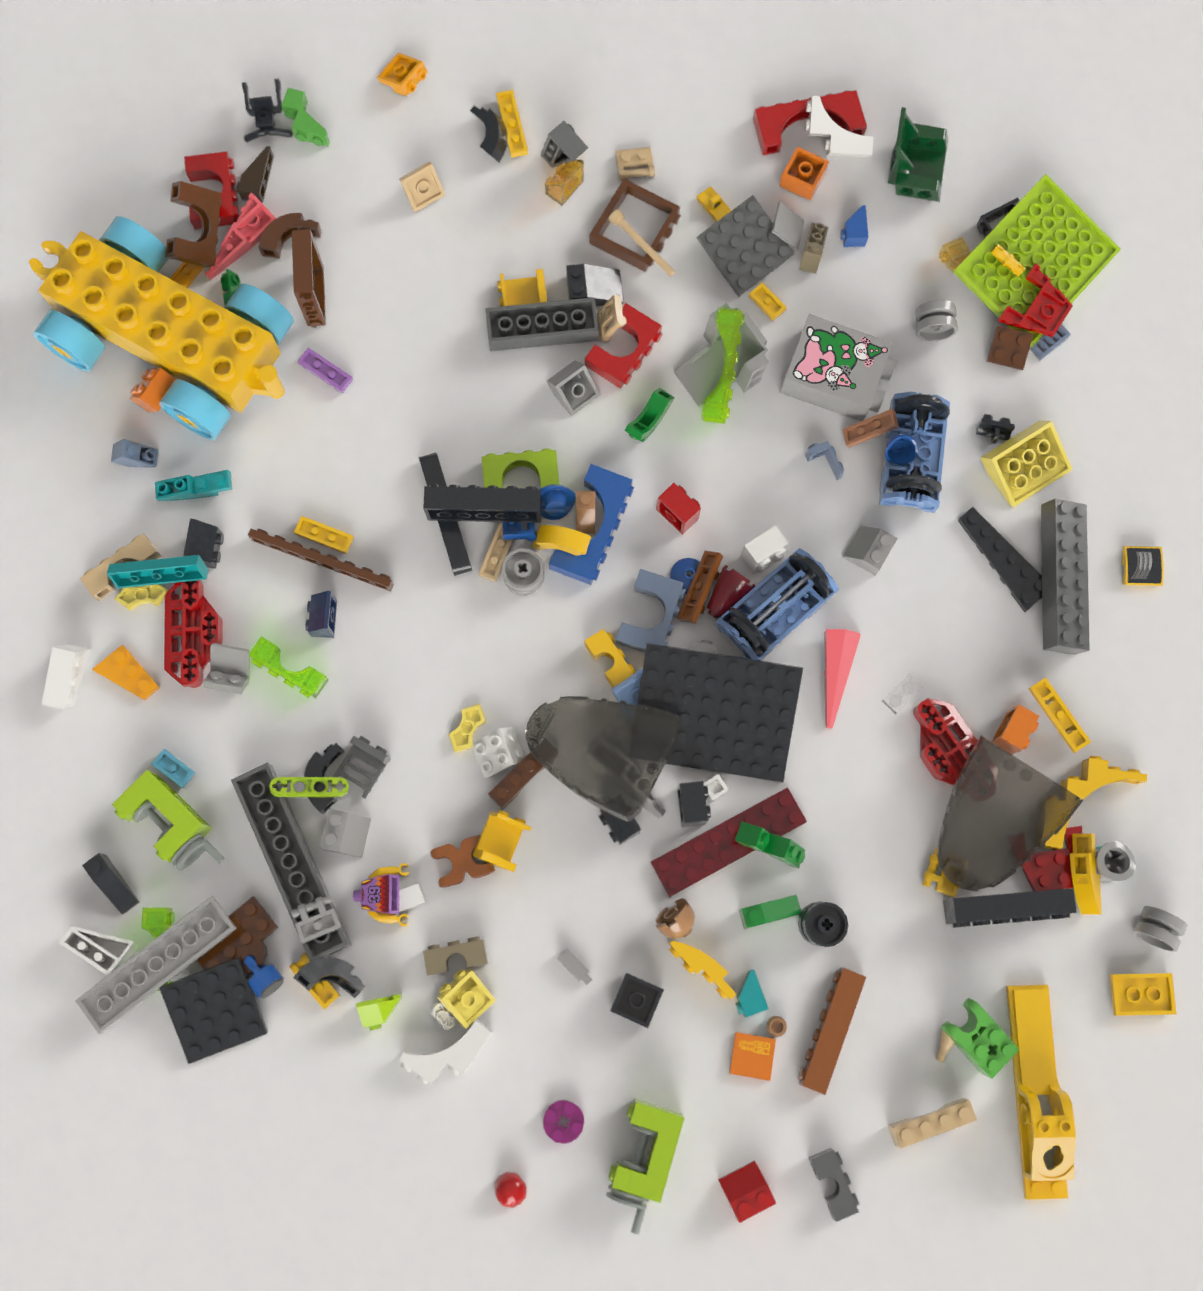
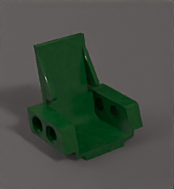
M901 107L897 140L891 155L887 183L895 185L896 195L940 202L945 157L948 147L947 130L945 128L913 123L906 114L905 107Z

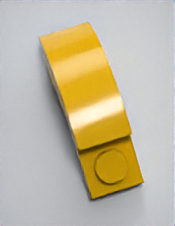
M541 525L540 529L537 530V538L533 541L532 548L537 551L558 549L575 556L584 555L587 552L591 536L566 527Z

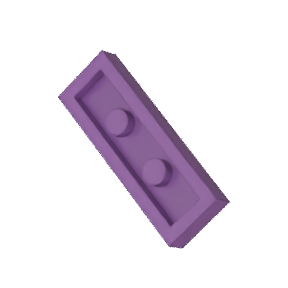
M309 347L297 360L300 366L340 393H343L353 381L352 376Z

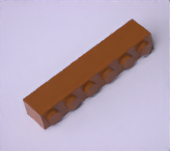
M840 968L839 971L836 970L832 980L835 982L834 987L828 991L826 1001L828 1002L826 1009H822L819 1016V1021H821L819 1029L816 1028L812 1036V1040H814L812 1049L808 1048L805 1060H807L806 1066L801 1068L798 1075L800 1085L826 1095L866 980L865 976L846 968Z

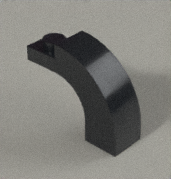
M335 743L334 745H329L324 750L325 754L323 756L316 751L306 766L304 777H325L328 767L344 750ZM321 782L314 785V790L317 792H322L325 789V785ZM308 797L313 806L322 814L338 801L335 797Z

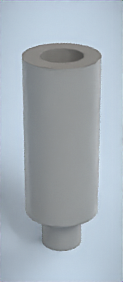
M568 948L559 955L557 959L579 982L582 980L588 985L593 980L588 975L590 971Z

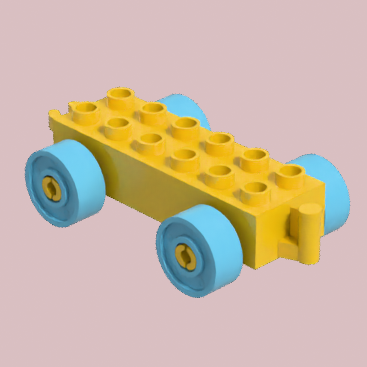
M116 216L100 240L80 231L68 249L61 243L53 240L43 241L41 243L43 250L48 255L54 254L59 258L55 267L46 268L36 258L29 260L33 272L44 281L38 291L52 308L34 330V337L55 355L86 372L91 371L106 349L103 342L93 333L153 366L162 368L177 379L174 380L159 402V405L169 416L192 432L206 439L216 440L231 417L229 411L221 403L242 413L254 394L267 395L274 399H279L284 395L285 389L273 365L281 354L278 345L294 323V319L288 310L264 291L248 284H240L223 308L160 274V270L169 259L165 258L166 247L139 224L125 217Z

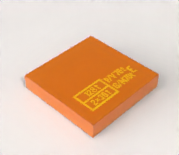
M735 1032L729 1074L770 1081L776 1039Z

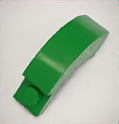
M658 388L652 393L640 415L629 423L624 431L629 433L631 438L644 442L661 422L675 397Z

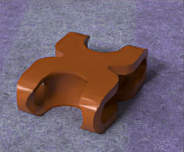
M481 835L464 839L461 842L460 850L452 844H446L430 851L432 858H448L452 862L451 872L439 879V887L446 888L462 883L465 873L477 879L495 872L494 865L490 863L477 864L473 860V853Z

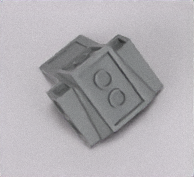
M725 303L709 317L703 335L709 344L705 345L686 363L674 371L698 407L734 382H737L745 393L760 383L769 362L765 356L768 351L766 347L767 340L747 312L742 314L738 308L731 310L729 305Z

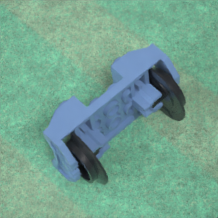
M912 391L894 394L890 403V409L896 412L899 428L887 432L885 438L889 439L896 434L909 435L917 443L918 454L912 462L906 465L890 463L885 458V466L881 472L879 505L909 506L935 513L939 508L947 419L950 414V402L939 395L917 394Z

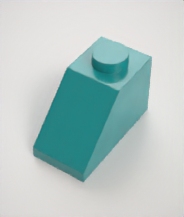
M755 970L748 971L737 995L738 1002L735 1003L739 1015L743 1014L744 1017H749L769 1009Z

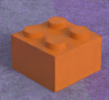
M797 146L782 173L779 186L811 201L826 174L829 161Z
M162 368L147 369L141 376L143 380L140 384H136L130 392L132 395L129 399L147 412H159L161 409L159 402L175 378Z
M1018 704L1007 711L990 744L1010 756L1017 752L1019 753L1022 749L1025 750L1030 743L1028 738L1031 732L1034 733L1039 726L1037 720L1040 716Z

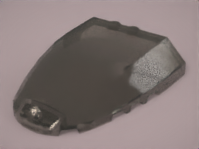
M566 696L560 697L559 700L549 704L545 702L533 712L526 726L525 738L534 758L563 785L594 806L629 822L640 814L674 748L681 721L679 715L642 704L636 706L621 700L620 702H612L606 698L593 700L588 697Z
M980 736L960 771L946 807L937 845L939 866L947 879L962 889L978 891V889L986 887L993 888L1013 875L1016 869L1024 862H1029L1031 856L1038 849H1043L1046 846L1047 840L1062 829L1083 802V799L990 740Z

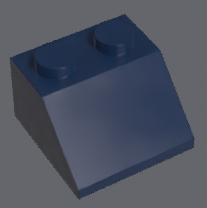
M331 591L311 595V601L307 603V612L310 613L309 619L305 623V629L311 637L334 638L337 600Z

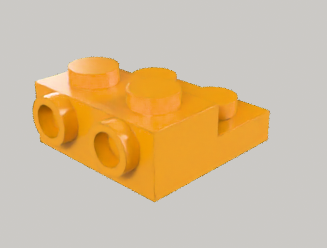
M397 53L377 78L380 83L391 86L395 93L407 97L416 90V85L426 78L428 71L423 61Z

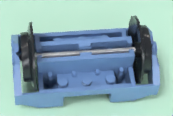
M799 548L715 622V626L740 649L745 658L762 660L779 646L782 640L801 623L809 619L831 599L839 588L833 578L825 571L824 566L809 553ZM760 649L763 653L756 655L753 650Z

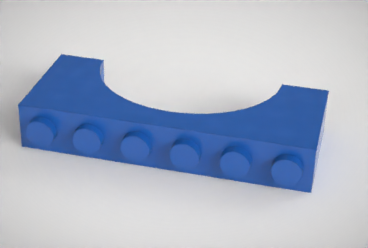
M590 464L584 479V487L595 491L603 506L604 519L602 526L595 537L589 542L587 552L584 555L575 556L571 553L555 549L549 562L550 570L592 585L593 580L597 581L600 570H598L600 563L604 564L607 553H605L607 546L611 547L614 539L612 533L614 530H618L621 522L619 516L621 513H625L628 503H625L626 499L631 497L634 491L632 486L633 479Z

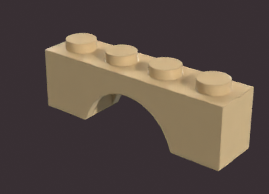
M145 534L139 535L127 546L119 548L110 558L103 559L100 565L86 571L80 580L90 594L99 601L114 591V583L107 575L109 564L154 560L162 556Z
M961 1098L947 1103L931 1113L914 1118H906L887 1126L894 1145L901 1149L977 1121L970 1100Z

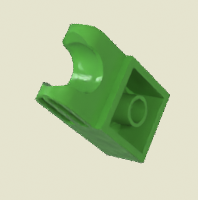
M967 998L963 1003L968 1013L966 1024L962 1027H957L946 1021L941 1028L980 1073L993 1079L1019 1051V1048L979 1003Z

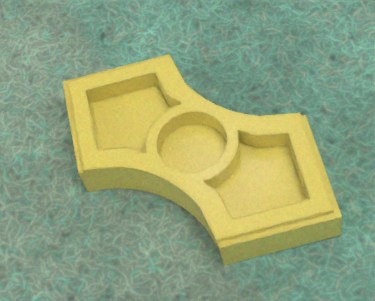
M161 584L123 588L114 599L132 611L136 606L145 603L159 606L169 590Z
M480 704L461 709V723L454 731L449 733L455 753L472 748L475 731L479 726L486 723Z

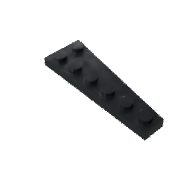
M971 507L959 518L958 522L976 544L981 554H984L988 559L992 569L996 570L1003 584H1006L1012 592L1011 595L1021 609L1027 612L1042 598V575L974 507Z

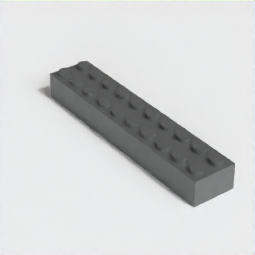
M267 762L231 779V782L295 926L296 923L302 921L301 916L293 918L291 911L297 909L301 904L307 905L314 902L318 897H326L329 895V892L287 798L275 797L270 792V782L277 775L273 766ZM277 783V786H273V788H276L279 792L282 786L280 783ZM333 901L332 903L325 905L326 910L335 908ZM318 909L308 913L309 918L320 914ZM338 913L337 916L342 928L302 944L310 962L315 959L328 957L352 945Z

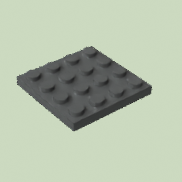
M754 195L696 237L738 297L795 255L788 244L772 232L773 223Z

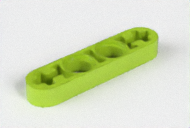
M276 777L272 779L269 787L271 794L275 797H343L348 792L349 784L346 779L341 777ZM287 782H291V792H287V788H281L279 792L276 788H273V786H277V783H281L283 787H288ZM301 782L305 785V789L302 792H296L293 789L294 784ZM321 782L325 785V789L322 792H317L314 790V785ZM328 782H331V787H336L338 783H342V786L345 788H342L341 792H338L337 788H331V792H328Z

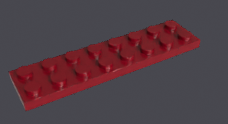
M788 787L651 861L650 863L668 896L671 897L755 851V849L743 846L735 841L741 822L762 827L769 833L783 836L805 824L807 820Z

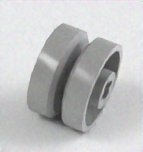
M934 300L923 303L916 308L915 316L918 323L916 331L918 338L921 340L941 341L953 337L958 332L957 320L955 319L957 316L956 305L953 302Z
M520 548L513 550L505 557L502 563V574L506 587L511 592L524 596L533 594L540 589L544 582V565L536 552Z
M1144 906L1140 915L1144 922H1137L1133 933L1153 946L1166 951L1177 952L1181 943L1177 936H1184L1188 924L1179 917L1162 909Z

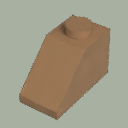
M576 491V531L584 534H595V491Z

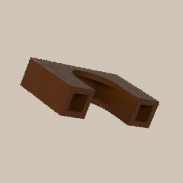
M183 181L172 183L170 202L192 208L201 219L202 233L195 242L177 237L167 239L165 258L202 267L214 266L217 258L215 252L218 243L217 231L220 224L219 209L222 205L221 193Z

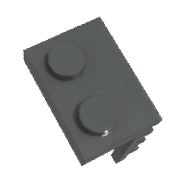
M353 736L350 740L352 747L333 777L341 775L363 788L365 792L361 797L366 799L391 759L386 755L387 751L377 745L374 748L369 745L371 741L363 736L359 738ZM353 755L378 771L373 776L348 760ZM345 765L371 779L369 785L366 786L342 772Z

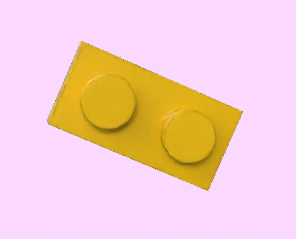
M763 283L749 293L748 297L772 321L787 309Z

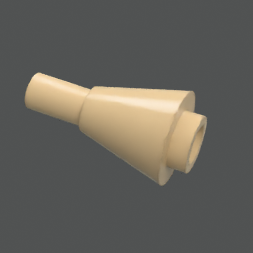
M943 1029L941 1031L940 1049L936 1056V1060L944 1062L947 1052L955 1044Z

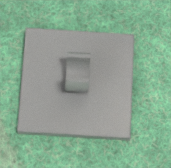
M779 201L772 232L792 248L798 250L804 220Z

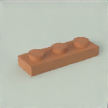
M887 410L844 428L843 434L846 446L850 448L899 428L895 410Z

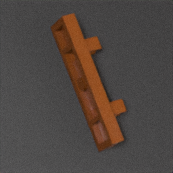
M704 551L677 616L678 620L696 624L699 614L704 613L706 609L704 602L713 580H717L720 575L718 568L723 558L721 553Z

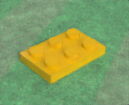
M1172 973L1109 974L1113 1016L1177 1015Z

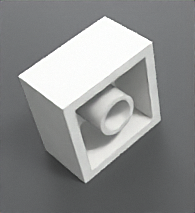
M775 525L745 544L740 557L753 574L757 571L761 573L769 567L768 564L771 562L777 563L784 558L789 543Z

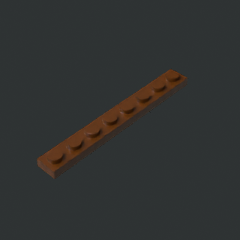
M250 528L248 533L251 541L391 592L394 586L388 575L382 573L380 575L374 574L371 569L366 567L360 569L355 567V564L345 560L341 562L337 557L327 554V556L322 555L320 551L314 548L308 550L303 548L302 544L295 541L289 543L279 535L270 536L268 532L259 528L257 531Z

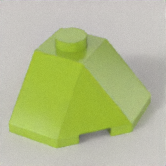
M402 994L356 1003L363 1028L369 1027V1030L382 1028L381 1024L388 1021L401 1001Z

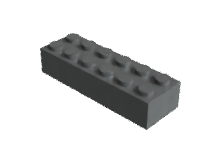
M595 297L485 308L490 351L599 341Z

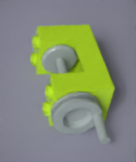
M146 770L112 804L116 809L114 811L115 814L122 820L126 819L128 822L134 821L138 823L149 817L163 831L158 837L157 843L153 846L157 850L156 855L163 861L171 862L179 871L195 862L205 850L219 864L225 859L219 851L204 839L213 828L156 773ZM156 808L172 823L170 826L154 811Z
M635 1099L634 1103H629L626 1114L629 1117L631 1127L641 1132L633 1161L621 1159L616 1162L615 1166L611 1165L608 1176L609 1181H611L608 1189L611 1192H607L606 1196L616 1202L637 1208L631 1232L639 1235L647 1207L643 1202L652 1200L661 1203L685 1117L681 1113ZM649 1135H653L654 1138L646 1165L641 1164Z

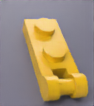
M306 953L300 956V960L296 963L293 962L289 966L295 975L304 965L310 962ZM329 981L318 982L309 990L324 1010L341 996Z

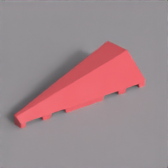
M250 193L248 196L247 204L245 207H242L239 218L232 224L223 240L214 266H211L205 272L210 280L214 279L258 244L265 228L276 219L253 193Z
M826 629L824 632L826 728H833L860 639V633L847 629Z

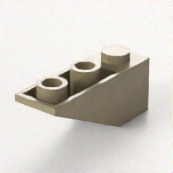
M811 223L799 270L817 273L828 226H824L821 223Z

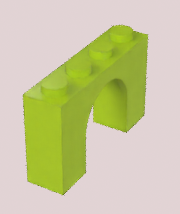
M545 448L536 452L525 450L522 453L506 452L503 455L490 453L481 456L484 488L491 485L503 488L506 474L516 467H528L534 470L539 476L541 488L552 484L559 485L556 450Z

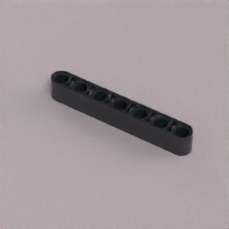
M437 452L419 457L427 486L438 484L441 487H447ZM438 521L454 576L472 571L458 521Z

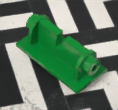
M226 269V273H223L220 278L222 291L226 292L223 294L224 305L228 303L240 285L239 276L229 269Z

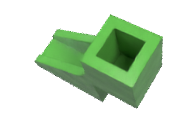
M288 88L281 106L285 116L295 119L292 125L294 137L302 142L308 141L318 146L329 147L330 141L327 137L326 129L306 112L308 101L305 92Z

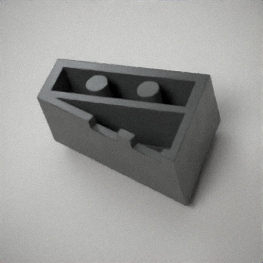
M562 121L548 134L540 155L554 168L563 163L567 164L569 161H575L588 149V146L579 138L570 124Z

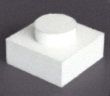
M719 774L704 783V786L708 787V794L712 802L729 791Z

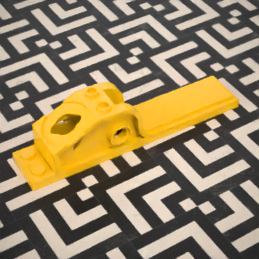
M1048 985L1006 986L1010 1038L1019 1048V1051L1012 1057L1024 1198L1027 1200L1068 1198L1067 1180H1074L1076 1131L1071 1099L1067 1092L1062 1091L1057 1079ZM1037 1095H1048L1051 1115H1042ZM1054 1146V1168L1049 1170L1045 1167L1043 1155Z

